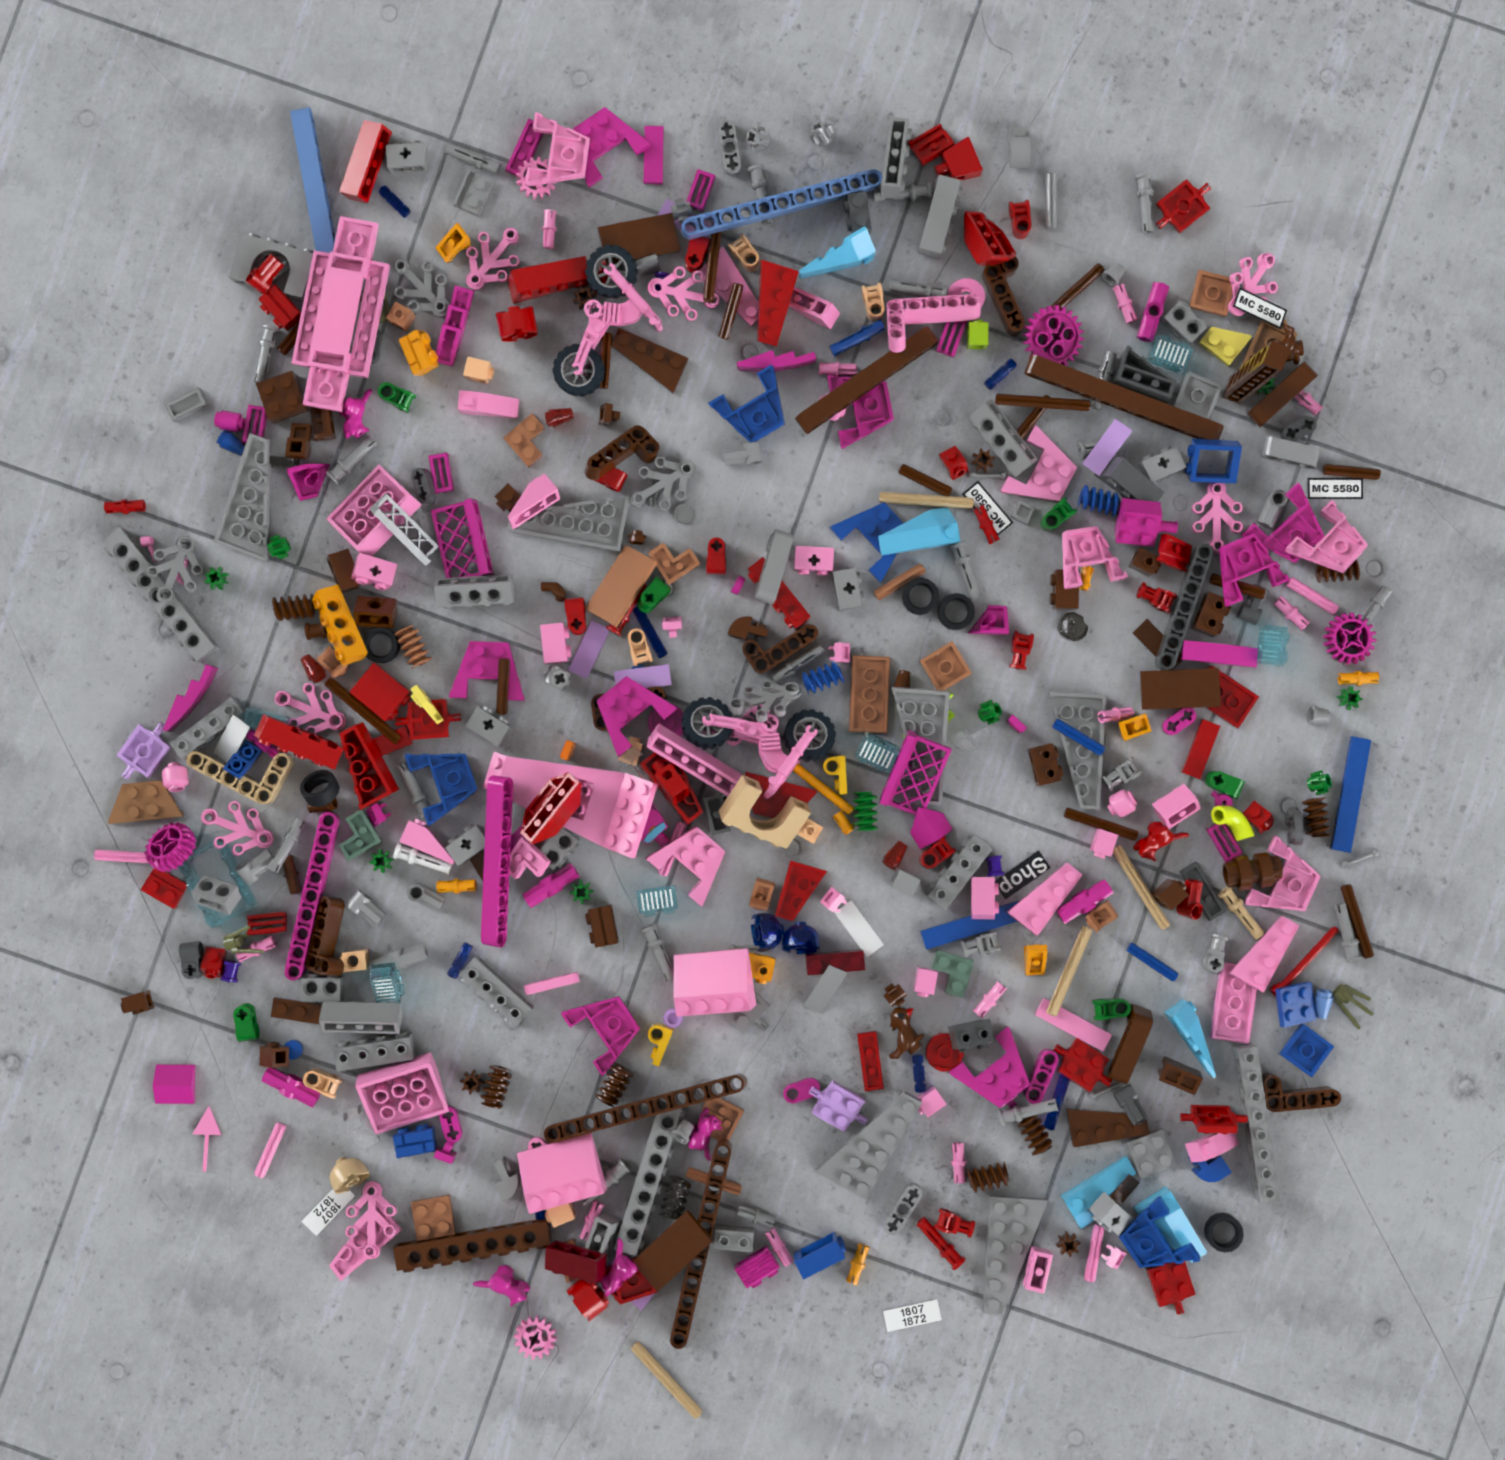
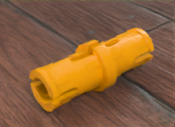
M1355 671L1354 673H1338V676L1341 677H1337L1339 685L1356 684V686H1361L1362 684L1379 683L1378 672Z
M459 878L450 881H437L436 889L437 893L454 892L459 894L463 891H476L477 882L476 879L459 880Z
M858 1243L854 1259H851L850 1262L851 1268L848 1277L846 1278V1281L851 1283L854 1276V1285H858L862 1269L865 1268L866 1264L864 1262L870 1249L869 1246L865 1245L863 1252H861L863 1248L862 1243Z

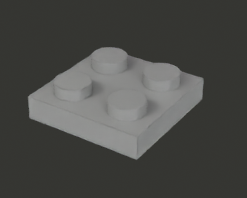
M1187 371L1173 406L1210 419L1223 385Z
M1162 1128L1152 1131L1150 1134L1126 1141L1140 1179L1177 1166Z

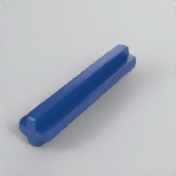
M1056 719L1052 727L1095 754L1102 755L1105 746L1062 720Z
M1130 943L1127 947V952L1169 980L1175 981L1178 977V972L1136 944Z

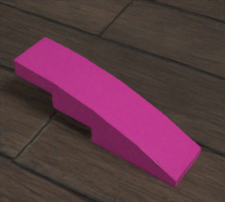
M455 285L445 323L442 324L436 350L438 363L449 366L454 365L475 290Z
M773 350L737 362V369L760 372L766 367L773 365L775 371H783L816 363L817 358L814 351L799 357H795L794 351L775 357Z
M1183 641L1181 660L1257 668L1258 648Z
M206 664L200 680L191 679L185 696L177 694L164 725V731L173 732L195 709L210 687L218 670L217 667Z

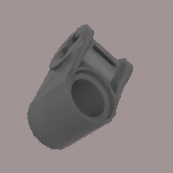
M202 942L181 943L179 945V955L181 958L182 975L187 979L201 977L203 973L199 968L204 955ZM191 968H195L196 972H191Z

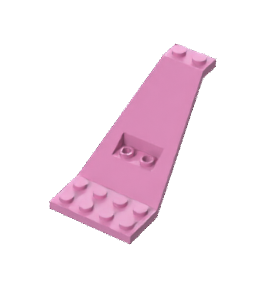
M498 752L493 753L483 785L484 789L487 790V782L492 775L510 777L513 781V802L527 808L549 779L570 772L582 783L580 806L563 827L604 848L630 858L636 857L658 786L657 783L622 772L509 757Z

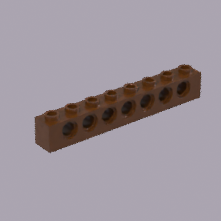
M1279 340L1269 342L1229 377L1222 398L1238 404L1242 403L1283 370L1291 348Z
M546 1218L459 1232L449 1236L397 1243L393 1250L397 1271L403 1270L406 1273L414 1271L418 1267L429 1269L434 1267L435 1264L447 1266L453 1264V1261L458 1260L461 1263H465L476 1257L487 1259L493 1254L505 1256L510 1254L511 1251L516 1250L518 1253L529 1251V1248L534 1247L538 1250L545 1249L551 1244L552 1235L550 1223L547 1222ZM532 1232L536 1238L529 1240L526 1237V1233ZM507 1236H514L516 1238V1242H508ZM488 1239H495L497 1246H490ZM475 1242L478 1245V1249H471L469 1243ZM451 1245L457 1246L458 1249H459V1252H458V1253H453V1252L450 1250V1246H451ZM431 1249H437L440 1252V1256L432 1255ZM412 1252H418L421 1259H414Z

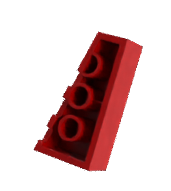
M586 256L511 270L507 284L513 304L556 292H563L575 287H586L589 284L585 274L587 267Z
M760 260L757 341L777 347L799 271Z
M263 714L254 734L259 739L258 742L269 746L271 743L282 752L287 753L290 751L294 753L295 757L303 760L307 758L312 760L313 764L321 767L324 765L334 770L344 750L343 747L334 741L266 714Z
M364 722L339 733L345 757L348 759L350 767L348 769L354 781V791L358 796L360 810L400 790Z
M654 752L641 762L639 767L650 781L657 783L655 780L656 772L651 765L655 761L661 759L666 766L671 764L688 785L690 795L674 806L659 784L657 789L682 821L688 825L703 813L684 770Z

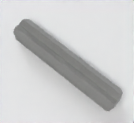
M1049 172L1046 174V229L1053 230L1057 227V174Z

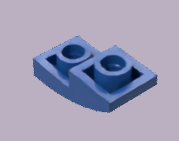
M245 741L237 753L231 756L223 770L241 779L260 757L262 750Z

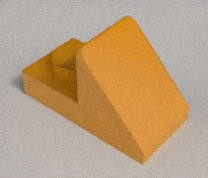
M456 223L435 248L444 261L448 263L461 250L471 247L470 238L461 225Z
M1146 713L1117 722L1123 741L1152 732Z
M1035 944L1024 946L1025 976L1045 975L1047 945Z

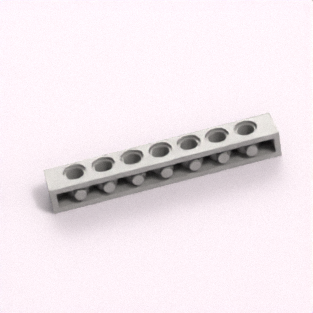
M119 527L102 541L106 546L104 547L106 553L110 557L114 556L117 560V567L129 575L127 578L134 587L137 586L141 592L139 594L146 602L149 601L152 604V611L158 617L161 616L163 618V624L170 632L173 631L175 633V640L181 646L186 647L188 650L187 655L191 660L204 662L220 649L173 588L171 589L173 597L169 603L157 601V591L160 587H164L166 579L159 573L156 578L151 579L150 585H145L147 568L154 566V564L126 529ZM126 547L127 554L122 556L121 550ZM138 562L139 568L137 571H134L133 565ZM149 570L150 574H156L155 570ZM163 594V599H167L168 596ZM173 606L175 612L172 616H169L168 610ZM185 621L187 627L184 631H181L180 624ZM197 636L199 642L196 646H193L192 639Z
M1252 1043L1233 1046L1242 1114L1248 1116V1122L1244 1123L1254 1197L1260 1204L1279 1202L1280 1196L1258 1046Z
M661 1098L660 1105L666 1108L667 1101ZM682 1108L655 1116L617 1240L618 1238L622 1240L623 1253L636 1256L638 1251L642 1252L645 1242L642 1236L644 1232H648L651 1223L647 1221L649 1213H654L656 1203L653 1202L654 1197L660 1194L662 1184H659L661 1176L665 1177L668 1166L665 1165L667 1158L671 1159L674 1147H671L673 1140L671 1132L676 1129L678 1121H682L685 1110H682ZM670 1117L673 1120V1124L666 1126L663 1123V1119ZM665 1136L668 1141L665 1144H660L657 1141V1137ZM658 1154L662 1160L655 1163L652 1161L651 1156ZM647 1173H653L656 1176V1179L654 1181H648L645 1175ZM646 1191L650 1194V1198L644 1200L639 1194ZM636 1210H641L644 1213V1216L642 1218L635 1217L634 1212ZM636 1229L638 1235L632 1237L629 1235L628 1230ZM617 1241L614 1250H617Z

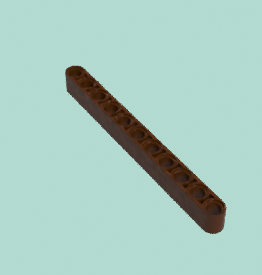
M1030 355L1024 372L1025 375L1195 439L1219 440L1224 425L1038 355Z
M738 1073L552 1124L544 1130V1137L548 1142L555 1143L728 1096L744 1090L747 1087L748 1081L746 1076ZM734 1078H738L741 1081L740 1088L734 1086ZM716 1083H719V1084L722 1085V1087H723L722 1093H717V1092H716V1090H715V1084H716ZM698 1088L704 1091L703 1098L697 1096L696 1091ZM679 1093L685 1095V1103H681L678 1100ZM661 1098L667 1101L666 1108L660 1105ZM643 1103H645V1104L648 1105V1107H649V1112H648V1113L643 1112V1110H642V1104H643ZM625 1108L630 1110V1118L624 1116L623 1111ZM607 1113L612 1116L613 1120L611 1123L606 1121L605 1116ZM589 1118L594 1121L593 1128L588 1126L587 1121ZM571 1123L576 1126L575 1133L570 1130L569 1126ZM553 1128L558 1131L557 1138L552 1135Z
M726 1139L719 1140L715 1145L698 1216L699 1223L706 1221L710 1224L711 1227L704 1229L711 1237L732 1152V1144ZM725 1146L728 1152L722 1154L718 1151V1148ZM721 1165L724 1171L716 1172L713 1167ZM711 1184H717L719 1186V1190L712 1191L709 1186ZM712 1203L715 1208L709 1210L705 1207V1204ZM710 1244L694 1258L700 1260L701 1265L696 1266L692 1261L687 1264L670 1337V1343L676 1349L684 1348L688 1341ZM694 1278L697 1280V1283L690 1284L688 1279ZM691 1297L693 1302L687 1303L683 1298ZM685 1315L689 1320L683 1322L679 1317ZM681 1334L684 1339L677 1340L675 1335Z

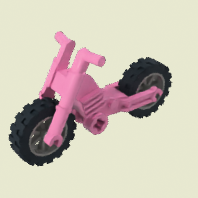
M605 245V247H599L596 249L597 251L592 252L590 259L586 262L585 274L588 283L597 294L605 298L616 299L620 296H625L629 299L621 304L604 302V305H601L597 300L587 301L584 306V312L589 318V324L581 344L566 346L563 348L564 350L557 354V358L553 362L554 368L552 371L555 382L563 391L573 396L583 397L592 394L601 386L600 384L604 380L605 367L602 358L595 349L610 325L620 327L634 324L643 314L646 318H649L650 324L655 326L656 331L660 332L663 329L661 319L635 290L636 288L633 287L637 282L638 274L634 258L626 249L618 245ZM612 257L620 261L614 265L612 264ZM605 259H609V266L607 267L601 263ZM623 263L626 271H618L617 268ZM600 266L604 268V273L598 275V268ZM608 275L606 284L602 283L599 278ZM613 280L616 285L609 286L610 281ZM596 308L599 309L598 313H597V312H594V313L591 312L592 309H594V310H595ZM575 357L573 364L568 362L570 359ZM590 362L592 364L593 370H588ZM566 365L572 367L573 371L565 373ZM587 373H592L591 378L587 381L585 376ZM575 374L574 381L571 383L567 376ZM578 377L582 378L585 383L576 384Z
M702 697L698 701H692L686 707L682 716L681 728L683 735L686 736L687 741L702 748V750H707V748L713 750L717 746L721 747L729 737L739 738L748 743L758 745L759 756L765 768L772 773H776L775 777H769V788L763 794L765 799H769L775 794L797 763L801 762L800 759L804 760V762L812 760L816 762L820 758H825L830 753L836 737L835 726L833 723L831 724V719L828 716L825 717L824 713L820 711L819 713L815 712L814 709L806 711V709L801 710L800 713H795L788 720L784 730V744L790 753L787 756L781 749L779 733H776L779 720L775 715L767 714L768 719L765 722H751L732 718L733 715L728 710L729 707L726 704L723 705L721 700H714L713 697H708L707 699ZM702 712H710V713H709V716H704V714H703ZM699 714L702 721L694 720L695 716ZM693 724L701 725V727L696 731ZM816 725V726H817L818 728H820L821 730H819V731H818L817 729L814 730V726ZM801 726L805 733L796 732V730ZM823 734V741L815 736ZM814 741L820 744L819 746L813 748Z

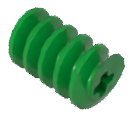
M853 792V795L859 796V798L853 800L854 803L859 804V806L853 808V810L859 812L853 816V818L859 819L858 822L854 823V826L859 827V829L854 831H874L878 829V826L872 825V823L878 821L877 818L872 817L878 814V811L872 809L878 806L877 803L872 802V800L877 799V795L872 794V792Z

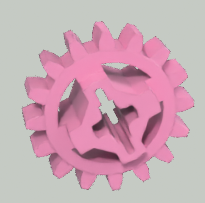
M539 156L537 161H534L532 157H530L529 163L524 160V167L518 166V170L521 173H516V178L519 179L516 181L517 186H521L520 192L526 191L527 198L530 194L533 195V200H536L537 196H540L541 200H543L544 194L550 196L549 190L555 191L553 184H557V182L548 183L545 188H543L544 184L531 186L536 190L525 186L527 167H541L547 170L548 160L545 159L541 162Z
M536 1315L533 1320L531 1316H528L527 1322L522 1320L521 1326H517L516 1331L519 1333L514 1335V1338L518 1339L515 1342V1346H520L518 1352L524 1351L525 1358L530 1354L532 1355V1360L535 1359L536 1355L542 1359L543 1353L549 1355V1348H554L555 1344L553 1342L556 1341L557 1337L553 1334L556 1332V1329L550 1328L552 1322L545 1323L546 1317L539 1320V1315ZM539 1331L538 1338L532 1343V1338Z

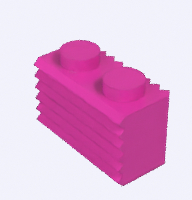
M768 1245L735 1264V1271L746 1288L759 1286L763 1278L775 1276L780 1268L779 1262Z

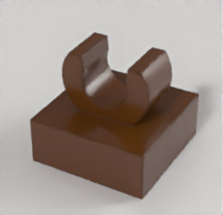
M605 403L600 406L598 425L606 426L611 421L620 420V412L612 411L613 404Z

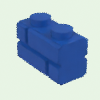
M426 1123L417 1125V1129L409 1130V1127L398 1129V1132L393 1135L396 1158L435 1152L438 1149L434 1126L428 1127Z

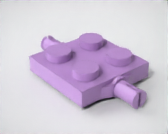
M159 722L154 731L138 724L116 755L128 766L121 775L122 777L129 780L134 771L140 772L147 778L151 777L172 747L160 736L164 728L163 723Z
M833 1080L822 1092L813 1086L809 1090V1094L818 1098L816 1105L811 1110L813 1115L843 1132L846 1131L854 1120L863 1125L866 1124L865 1122H867L868 1118L859 1113L865 1103V1098Z

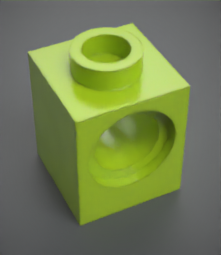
M981 319L972 320L967 326V349H986L988 346V322H983Z

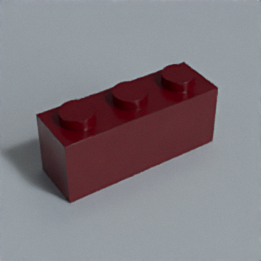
M863 949L805 954L807 975L824 974L829 965L845 972L865 970Z
M555 1240L546 1247L545 1269L555 1274H563L572 1279H580L589 1284H596L605 1277L606 1254Z

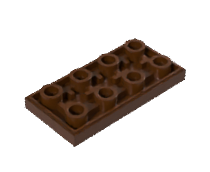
M672 213L597 228L601 247H605V245H618L626 249L635 261L653 254L661 256L681 251ZM612 257V264L616 265L620 260ZM605 259L606 266H609V259Z
M1219 668L1140 671L1142 710L1221 707Z
M687 1210L632 1262L636 1264L639 1271L658 1292L703 1251L713 1239L690 1211Z

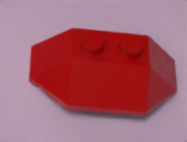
M965 211L964 242L977 264L981 266L997 265L1016 256V252L1004 232L995 223L987 219L984 213Z
M570 772L549 779L525 809L523 826L520 833L531 844H536L557 835L580 806L582 783Z

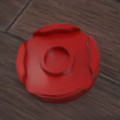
M949 1033L934 1035L928 1041L925 1048L929 1064L934 1069L942 1072L954 1069L962 1062L964 1052L959 1053V1049H952Z

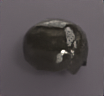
M1075 612L1062 615L1058 620L1057 626L1059 635L1067 641L1082 640L1088 632V625L1085 624L1084 617Z

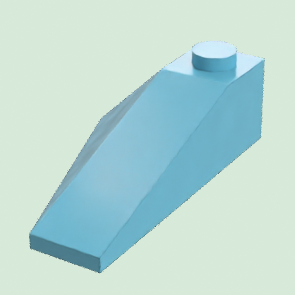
M864 226L844 238L841 246L830 248L823 259L822 257H817L799 270L798 277L803 279L856 267L862 263L864 265L870 263L874 259L876 250L867 228Z
M948 507L928 510L878 536L881 556L951 546L961 542L957 521Z
M1182 999L1164 1013L1207 1074L1214 1078L1216 1073L1199 1018L1195 1013L1197 1009L1191 1001L1187 1002Z
M1124 1156L1060 1195L1080 1229L1095 1221L1092 1218L1094 1214L1089 1208L1103 1192L1111 1196L1128 1174L1132 1177L1136 1174L1127 1156Z
M1166 1186L1133 1206L1139 1215L1157 1197L1161 1196L1169 1208V1214L1154 1220L1170 1246L1177 1249L1192 1243L1201 1257L1207 1253L1180 1205Z

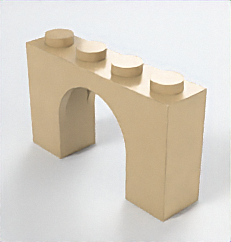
M742 774L719 809L721 821L727 826L737 827L743 833H751L759 840H767L776 847L781 846L787 849L811 814L807 803L791 796L776 817L766 821L756 820L750 816V810L762 793V789L758 781Z

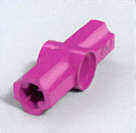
M1153 282L1136 337L1140 341L1153 342L1169 290V286L1165 283ZM1149 309H1154L1157 312V316H1152L1149 313Z
M570 863L555 874L552 873L542 879L538 885L522 895L530 908L535 907L546 898H550L563 890V887L579 878L580 875L572 863Z
M1103 879L1089 889H1084L1075 894L1070 901L1060 906L1056 912L1062 922L1066 924L1080 914H1085L1094 909L1099 902L1112 895L1113 891L1106 880Z
M268 1067L261 1080L279 1090V1093L289 1099H297L312 1108L321 1095L320 1092L306 1087L300 1077L286 1074L277 1068Z

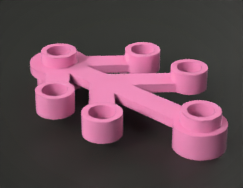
M507 228L504 231L503 240L491 255L488 233H479L478 240L481 243L483 265L479 270L476 259L478 257L477 249L469 247L466 250L471 270L466 277V283L469 288L479 290L485 283H505L508 280L506 271L499 270L496 274L486 275L489 269L517 268L520 265V260L516 255H511L508 259L497 260L508 245H514L519 241V234L516 229ZM512 232L514 236L509 238L507 237L508 233ZM487 236V240L481 241V237ZM474 250L476 253L474 256H470L469 252ZM517 259V263L511 264V260ZM505 274L506 276L504 279H499V275ZM474 277L479 278L478 282L476 283L472 282V279Z
M1264 253L1258 256V268L1251 279L1250 268L1253 265L1252 259L1246 257L1240 260L1239 266L1242 274L1237 272L1230 275L1233 299L1228 304V310L1231 314L1241 316L1245 313L1233 307L1240 288L1239 284L1242 281L1243 289L1253 294L1265 292L1272 294L1277 291L1278 285L1276 282H1268L1265 285L1256 286L1266 269L1271 268L1275 263V257L1272 254Z
M681 266L676 267L664 279L654 278L648 283L647 289L649 294L660 299L666 308L667 315L670 317L677 316L679 308L671 304L666 294L674 296L688 321L695 320L697 312L690 308L685 298L703 302L709 309L717 307L720 302V298L716 293H714L715 303H705L703 301L704 294L686 290L704 279L701 271L693 272L690 278L675 288L667 285L675 279H681L685 276V269ZM677 269L682 271L681 276L676 274ZM696 273L700 275V280L695 279ZM655 284L660 286V291L655 290ZM671 307L676 310L675 314L670 313ZM689 311L693 312V318H689Z
M1210 482L1207 485V494L1199 502L1193 504L1191 509L1194 514H1200L1204 511V506L1211 500L1212 508L1199 521L1193 523L1192 531L1194 533L1202 532L1205 525L1212 519L1213 540L1209 542V545L1213 548V554L1217 555L1220 553L1214 547L1215 543H1219L1220 547L1225 545L1221 540V519L1230 527L1233 533H1238L1243 529L1242 523L1235 521L1221 507V500L1230 507V512L1233 514L1240 513L1243 506L1240 502H1235L1226 494L1224 483ZM1214 486H1218L1220 491L1215 492ZM1196 505L1201 507L1200 511L1195 510ZM1234 505H1237L1239 507L1238 511H1235L1233 509ZM1199 524L1201 530H1196L1195 525ZM1234 524L1239 525V530L1233 528Z
M306 683L303 686V691L307 694L311 706L291 698L290 693L286 691L276 693L274 699L277 705H290L309 713L299 718H291L288 724L295 720L297 721L296 727H300V725L317 718L325 720L321 724L316 726L310 725L305 729L309 731L310 728H314V734L316 735L328 728L338 731L346 725V717L343 713L337 712L332 700L333 693L331 691L324 690L320 695L321 699L325 701L329 713L322 711L315 694L316 687L312 683ZM308 685L312 686L311 692H307L306 687ZM328 692L330 698L326 700L324 694ZM283 695L287 696L286 702H282L281 697ZM337 717L340 719L338 725L334 723V719Z
M232 801L228 805V811L234 815L237 824L218 817L214 809H206L201 814V821L205 825L216 824L234 831L224 837L218 836L214 839L213 845L217 849H221L227 843L244 836L252 838V840L244 844L238 843L232 847V853L235 856H240L244 851L256 846L262 849L268 848L274 841L273 834L263 828L258 817L259 813L254 808L246 812V818L252 821L256 831L248 828L241 813L240 804L237 801ZM235 804L237 806V810H232L231 805ZM249 812H254L255 817H250ZM205 815H211L212 820L207 821ZM265 836L267 841L262 842L260 837ZM218 839L223 841L222 846L217 845L216 841ZM235 847H240L241 853H237Z
M375 1181L366 1183L363 1187V1196L353 1206H349L346 1209V1215L354 1218L358 1216L359 1210L368 1202V1210L353 1226H348L345 1231L347 1237L354 1238L358 1235L359 1230L368 1222L367 1245L363 1249V1254L367 1259L377 1258L381 1251L379 1245L376 1244V1222L384 1229L383 1232L387 1237L394 1236L397 1232L396 1227L391 1225L376 1210L377 1201L384 1208L386 1216L391 1217L397 1213L396 1206L391 1205L381 1195L382 1187ZM372 1187L375 1190L373 1195L369 1193V1189ZM389 1207L393 1208L392 1214L388 1213ZM351 1208L355 1209L354 1215L350 1214ZM389 1227H392L393 1229L392 1234H388L387 1229ZM351 1228L355 1230L354 1235H350L349 1230ZM370 1247L373 1249L372 1255L368 1254V1249Z

